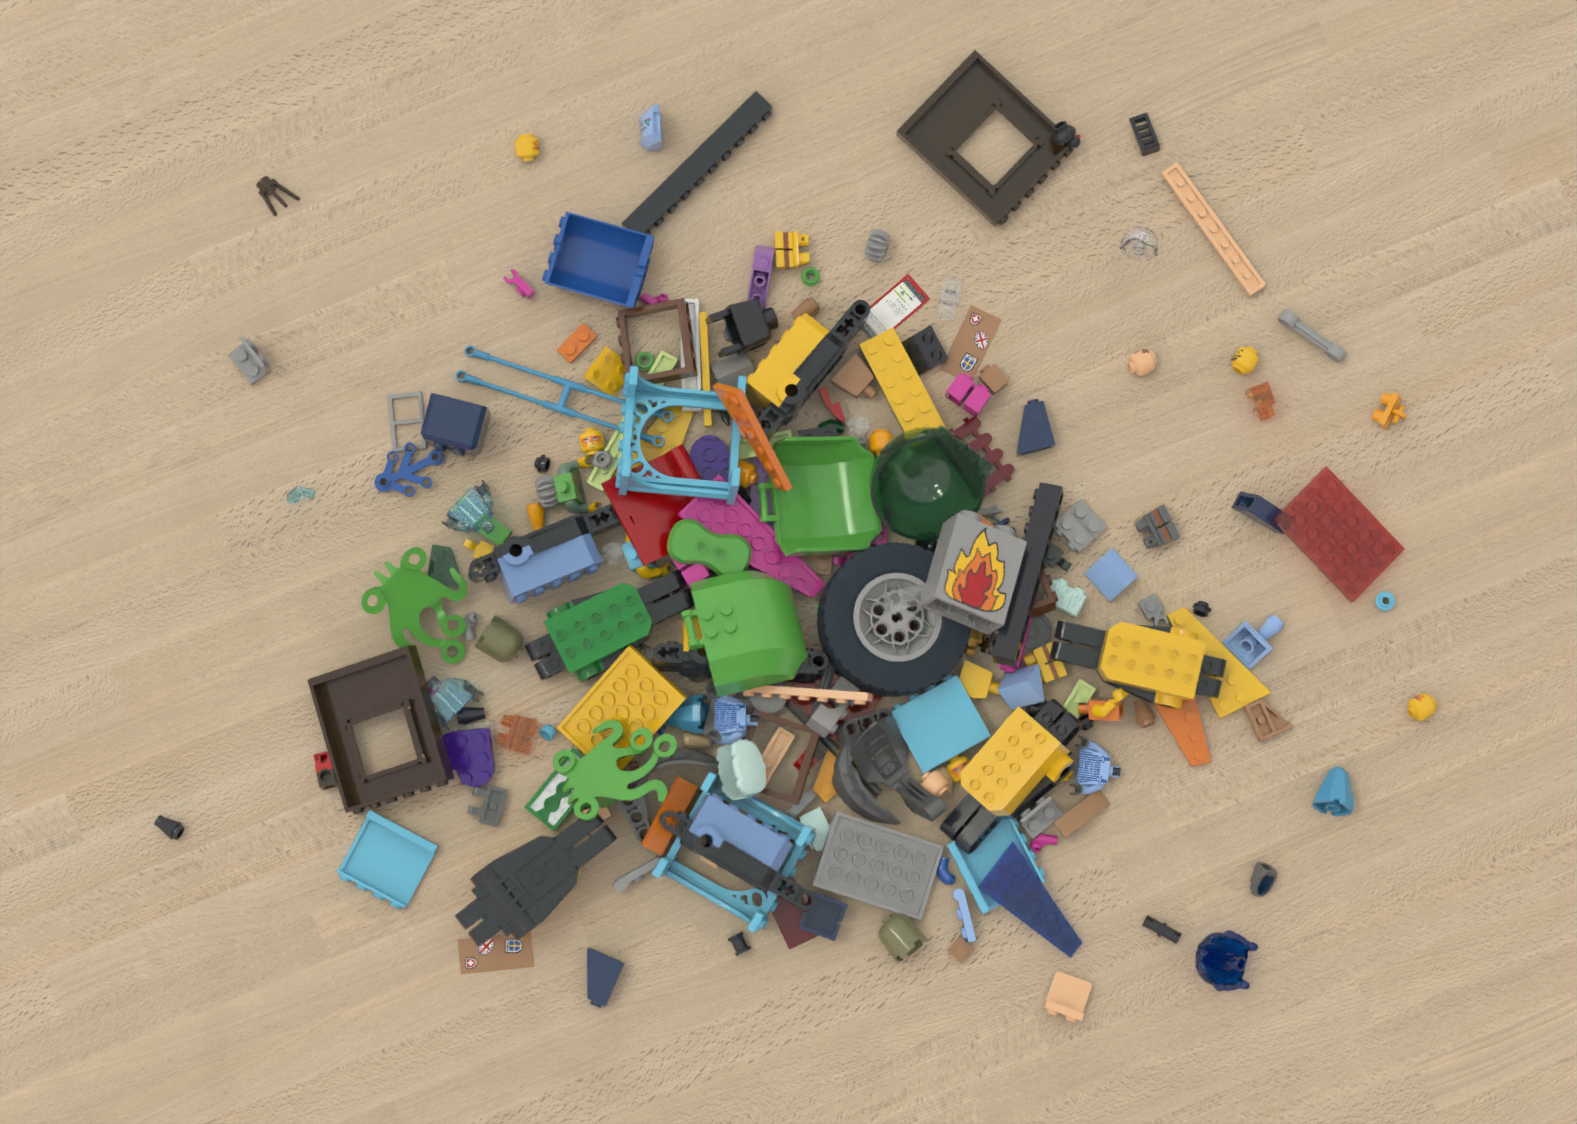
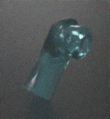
M297 486L287 494V501L290 504H294L303 497L313 499L315 490Z

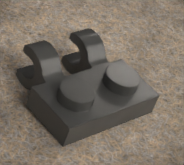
M489 785L487 790L474 787L472 795L485 798L483 808L469 806L467 813L480 816V823L498 827L507 789Z

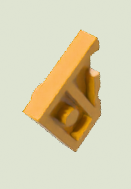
M829 750L825 754L813 790L825 803L836 794L832 784L836 757Z

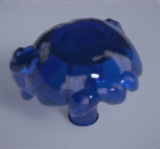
M1227 930L1223 933H1211L1198 944L1195 954L1197 973L1202 980L1212 985L1217 991L1249 989V982L1242 978L1245 973L1248 951H1256L1258 945L1248 941L1245 937L1232 930Z

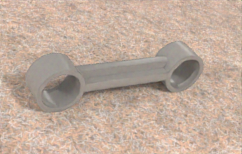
M1284 309L1278 317L1280 323L1305 337L1323 350L1332 360L1340 363L1347 354L1342 347L1328 341L1300 321L1291 311Z

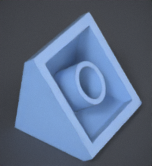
M1113 548L1084 573L1109 602L1138 577Z
M1246 620L1222 642L1248 670L1273 648Z
M1039 664L1017 669L1014 673H1005L997 690L1011 710H1016L1018 706L1024 708L1044 702Z

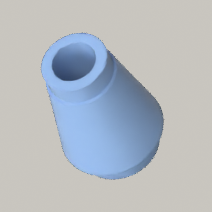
M1273 614L1266 619L1258 633L1265 640H1268L1283 630L1282 627L1285 624Z

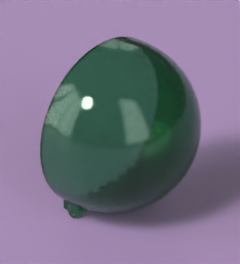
M942 425L938 428L920 427L907 430L891 439L881 449L873 463L869 480V491L873 508L881 522L888 529L902 537L913 540L939 539L943 523L962 510L978 512L985 496L986 479L991 475L989 471L993 465L983 457L980 458V455L964 439L948 431Z

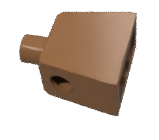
M856 353L831 379L833 385L856 399L863 393L871 400L878 392L870 385L875 378Z

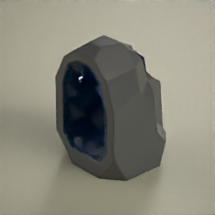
M1259 861L1254 866L1250 880V890L1254 896L1262 897L1271 890L1277 877V871L1272 866Z

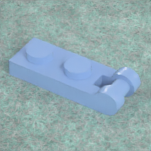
M955 889L952 896L955 900H958L959 908L956 909L958 920L963 921L964 927L961 928L963 939H967L968 942L976 941L965 893L962 889Z

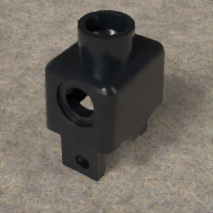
M757 299L728 305L723 311L710 314L705 319L707 325L721 320L725 321L726 327L723 334L726 341L731 342L733 345L722 348L718 352L719 358L735 353L740 356L764 346L771 339L770 331L778 328V319L772 307L762 309Z

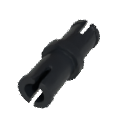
M1147 915L1142 924L1143 927L1156 932L1157 936H1163L1177 944L1182 935L1181 932L1167 926V923H1161Z

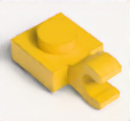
M466 539L463 545L465 548L475 552L473 555L475 559L492 553L495 547L483 540L478 545Z

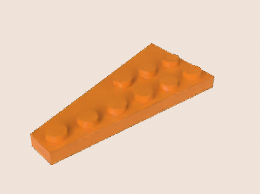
M721 383L712 386L739 427L740 434L746 438L772 478L773 485L777 489L786 492L793 488L742 389Z
M1195 695L1194 699L1187 702L1183 701L1181 710L1153 704L1191 767L1210 763V755Z

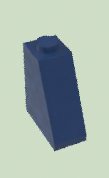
M1033 399L1027 401L1028 405L1024 406L1016 451L1017 457L1055 446L1044 401Z
M1241 491L1231 507L1251 520L1280 534H1284L1289 529L1290 522L1293 517L1261 496Z
M592 948L587 950V999L591 1000L590 1004L601 1008L602 1005H607L625 963Z

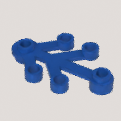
M409 442L404 446L405 453L400 468L394 474L391 473L394 463L399 460V455L395 451H390L387 454L388 461L383 473L376 476L374 481L375 487L381 492H388L392 489L404 493L407 497H412L415 495V488L412 485L403 486L395 481L405 479L422 485L425 489L431 488L433 485L431 478L420 477L412 473L431 464L434 466L441 465L444 461V455L441 451L432 450L427 458L409 466L412 455L416 452V446ZM409 445L414 447L412 452L407 451ZM391 454H396L395 460H390ZM434 454L439 455V459L436 461L432 459ZM382 479L387 480V484L385 486H382L380 484ZM426 479L430 480V484L428 486L423 485V482ZM412 488V494H407L406 489Z

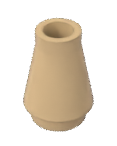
M690 731L688 733L684 732L682 748H710L708 740L711 737Z

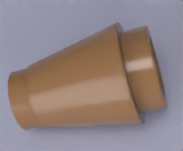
M813 297L806 298L791 312V315L794 319L805 313L813 316L817 314L820 307Z
M1143 699L1134 701L1137 724H1140L1141 728L1154 725L1155 716L1147 702Z

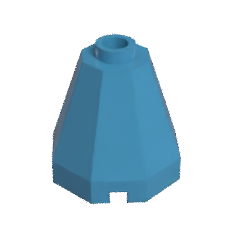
M698 694L687 697L669 717L666 724L693 733L703 734L709 712V703L704 702V699H707V695Z
M1334 767L1328 771L1312 804V807L1320 813L1326 814L1327 811H1331L1333 816H1347L1353 811L1354 798L1349 773L1345 769Z

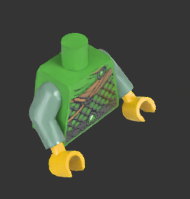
M590 456L580 457L578 460L561 464L558 469V475L553 476L558 502L573 514L590 513L597 510L596 506L601 504L599 501L589 505L586 503L579 468L583 469L592 466V464L587 465L585 461Z

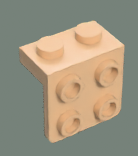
M1057 971L1053 977L1043 1007L1047 1008V1013L1058 1016V1013L1066 1015V1020L1076 1023L1077 1019L1082 1021L1083 1010L1092 984Z

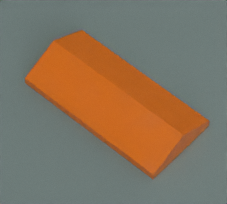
M677 776L641 845L663 857L667 856L677 837L660 827L659 816L665 811L677 813L682 811L690 815L703 790ZM672 816L665 818V820H667L666 825L674 824L676 826V824L680 821H672Z

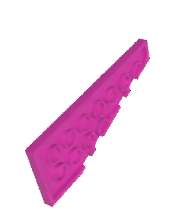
M719 474L712 480L726 482ZM738 493L734 505L726 504L724 499L695 497L677 514L682 520L693 519L700 522L714 533L742 536L751 546L750 567L773 576L810 599L826 585L799 556H785L775 541L773 529L767 523H760V516Z

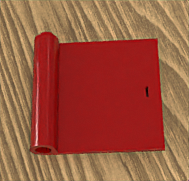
M684 444L648 461V464L653 469L666 476L702 480ZM642 464L631 469V471L639 473L643 470L644 466ZM647 471L646 474L642 477H646V475L652 476L651 472ZM616 477L601 483L643 566L668 555L667 541L673 526L682 520L677 514L695 497L627 491L626 495H618L619 488H615Z

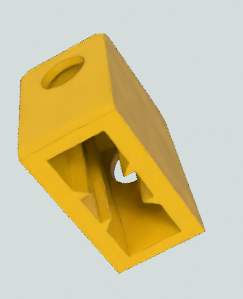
M964 660L959 679L970 699L985 700L988 692L999 695L997 689L1000 683L991 681L993 673Z

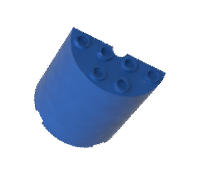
M566 211L565 217L561 216L559 222L561 230L559 235H555L553 242L555 252H550L548 258L549 269L544 271L542 281H545V284L634 309L651 259L649 257L654 245V236Z

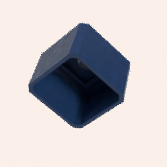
M431 393L421 435L428 445L435 447V450L442 452L450 450L458 456L464 457L466 454L475 457L481 453L491 413L485 406Z

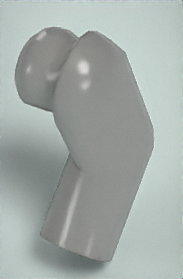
M473 612L469 613L464 619L466 622V629L464 631L466 641L475 639L473 628L479 621V615Z

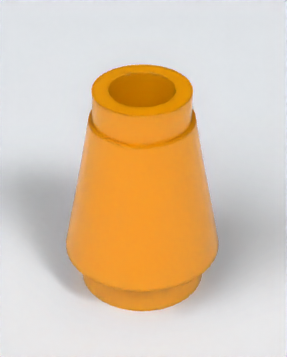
M540 502L528 504L526 513L533 531L543 528L544 507H542Z

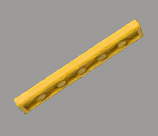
M707 312L699 313L702 391H711L708 325L705 321L708 317ZM703 408L704 426L712 428V409Z

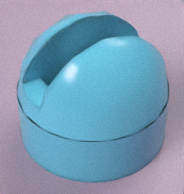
M545 724L540 729L539 734L543 739L551 741L556 734V728L554 726L551 727V724Z

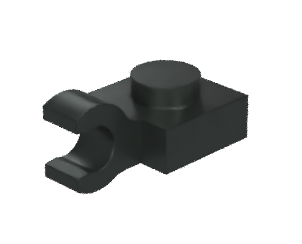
M1051 542L1045 563L1052 568L1057 564L1066 572L1072 565L1061 557L1064 551Z

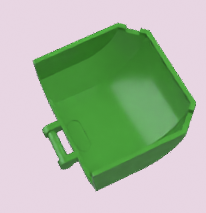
M855 436L785 437L774 442L772 449L793 488L787 492L777 489L773 485L770 475V483L756 484V488L759 491L760 523L774 522L775 541L785 556H820L859 552L869 548L872 540L882 531L874 455L869 450L866 451L859 444L860 441ZM766 490L771 492L773 515H769Z
M759 571L733 572L690 583L696 609L681 612L689 637L688 646L690 650L705 647L717 697L794 679L797 670L808 658L791 586L767 573ZM698 618L703 637L701 640H698L696 637L692 619Z

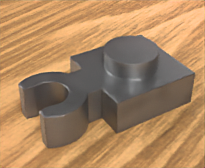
M1155 593L1138 603L1147 620L1154 619V626H1159V620H1163L1165 624L1169 623L1168 618L1160 613L1165 609Z

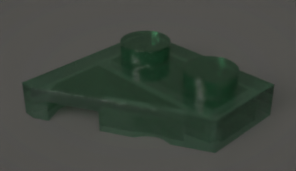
M432 544L428 576L445 586L459 588V585L450 573V568H454L460 575L452 548Z

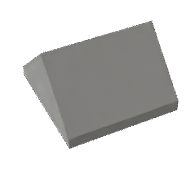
M735 353L710 364L717 383L735 388L739 376H746L747 379L751 373H755L747 353L740 356Z

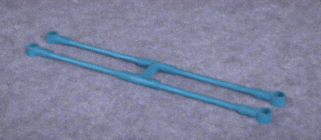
M472 345L465 348V354L469 358L477 357L551 380L552 383L564 386L559 402L556 404L482 381L480 378L468 375L463 370L456 373V379L459 382H468L477 386L482 385L542 405L544 408L620 431V426L578 413L577 410L565 407L571 389L583 393L587 392L620 404H626V400L587 388L586 385L555 375L551 376L490 356L489 353L477 350ZM474 349L473 354H468V350ZM460 374H465L464 379H459ZM639 404L636 405V409L648 412L647 407ZM659 410L652 415L663 419L666 423H670L674 419L673 413L668 410ZM666 414H671V418L669 420H666L664 418ZM643 432L640 433V440L652 443L657 448H662L665 445V440L662 436L655 437ZM662 439V444L657 445L656 440Z

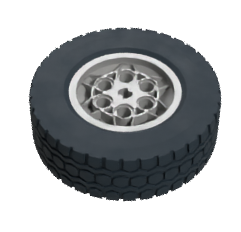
M908 543L878 544L853 555L836 570L827 582L821 595L817 612L819 640L831 666L833 665L839 675H842L843 678L857 688L871 694L886 697L906 696L917 693L943 679L952 671L964 654L970 638L971 628L919 606L933 560V552ZM889 595L897 597V604L889 602ZM908 602L914 604V612L907 610L906 605ZM875 606L882 609L881 616L875 615L873 611ZM893 616L898 618L896 623L892 621ZM911 621L918 625L917 631H912L909 628ZM880 625L884 627V635H879L877 633V626ZM895 633L902 635L903 641L901 643L895 641Z

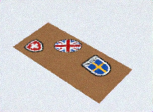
M971 305L947 354L949 359L942 364L940 370L955 377L959 373L962 375L966 373L974 379L1002 320Z
M531 932L519 941L513 935L510 937L496 935L480 947L476 945L472 938L458 939L461 974L534 967Z

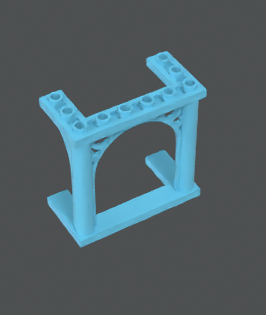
M630 366V371L625 374L622 397H626V404H622L621 415H625L624 422H620V433H623V440H619L618 451L622 452L621 458L617 460L615 488H619L618 495H626L627 491L724 499L726 504L734 505L740 480V468H738L740 432L733 418L728 482L666 476L648 464L640 448V433L643 425L650 416L661 409L682 406L727 411L716 392L660 386L643 379L638 374V366ZM739 376L736 388L742 389L744 394L746 391V376ZM639 403L645 405L648 409L647 414L639 413L636 405ZM657 403V406L651 407V404ZM636 417L641 419L640 423L638 424L635 423ZM637 436L638 439L633 440L632 437ZM632 453H637L638 458L631 460L634 455ZM636 463H642L644 466L643 470L639 473L631 471V467ZM647 471L651 472L652 476L646 475V477H642L646 474Z
M709 772L700 788L703 791L689 815L691 816L689 820L692 818L704 795L714 793L772 827L775 834L778 835L779 830L782 833L784 831L788 834H785V836L793 839L795 845L789 851L792 855H788L786 857L787 860L783 861L780 866H785L784 869L779 868L778 872L787 878H793L798 869L795 867L798 860L802 861L807 853L805 850L806 846L812 844L817 835L814 833L816 828L800 823L754 796L739 800H732L726 797L725 793H722L721 790L723 784L719 780V774L717 772ZM677 837L667 856L661 857L652 875L657 878L668 876L740 917L749 924L747 929L753 933L764 929L769 921V918H767L769 912H774L779 903L777 901L778 896L767 891L768 897H766V894L757 888L746 891L725 889L675 861L683 846ZM781 885L780 888L786 890L787 886ZM755 892L760 893L763 901L760 906H756L752 901V895ZM743 895L748 896V904L745 903L746 900H741Z

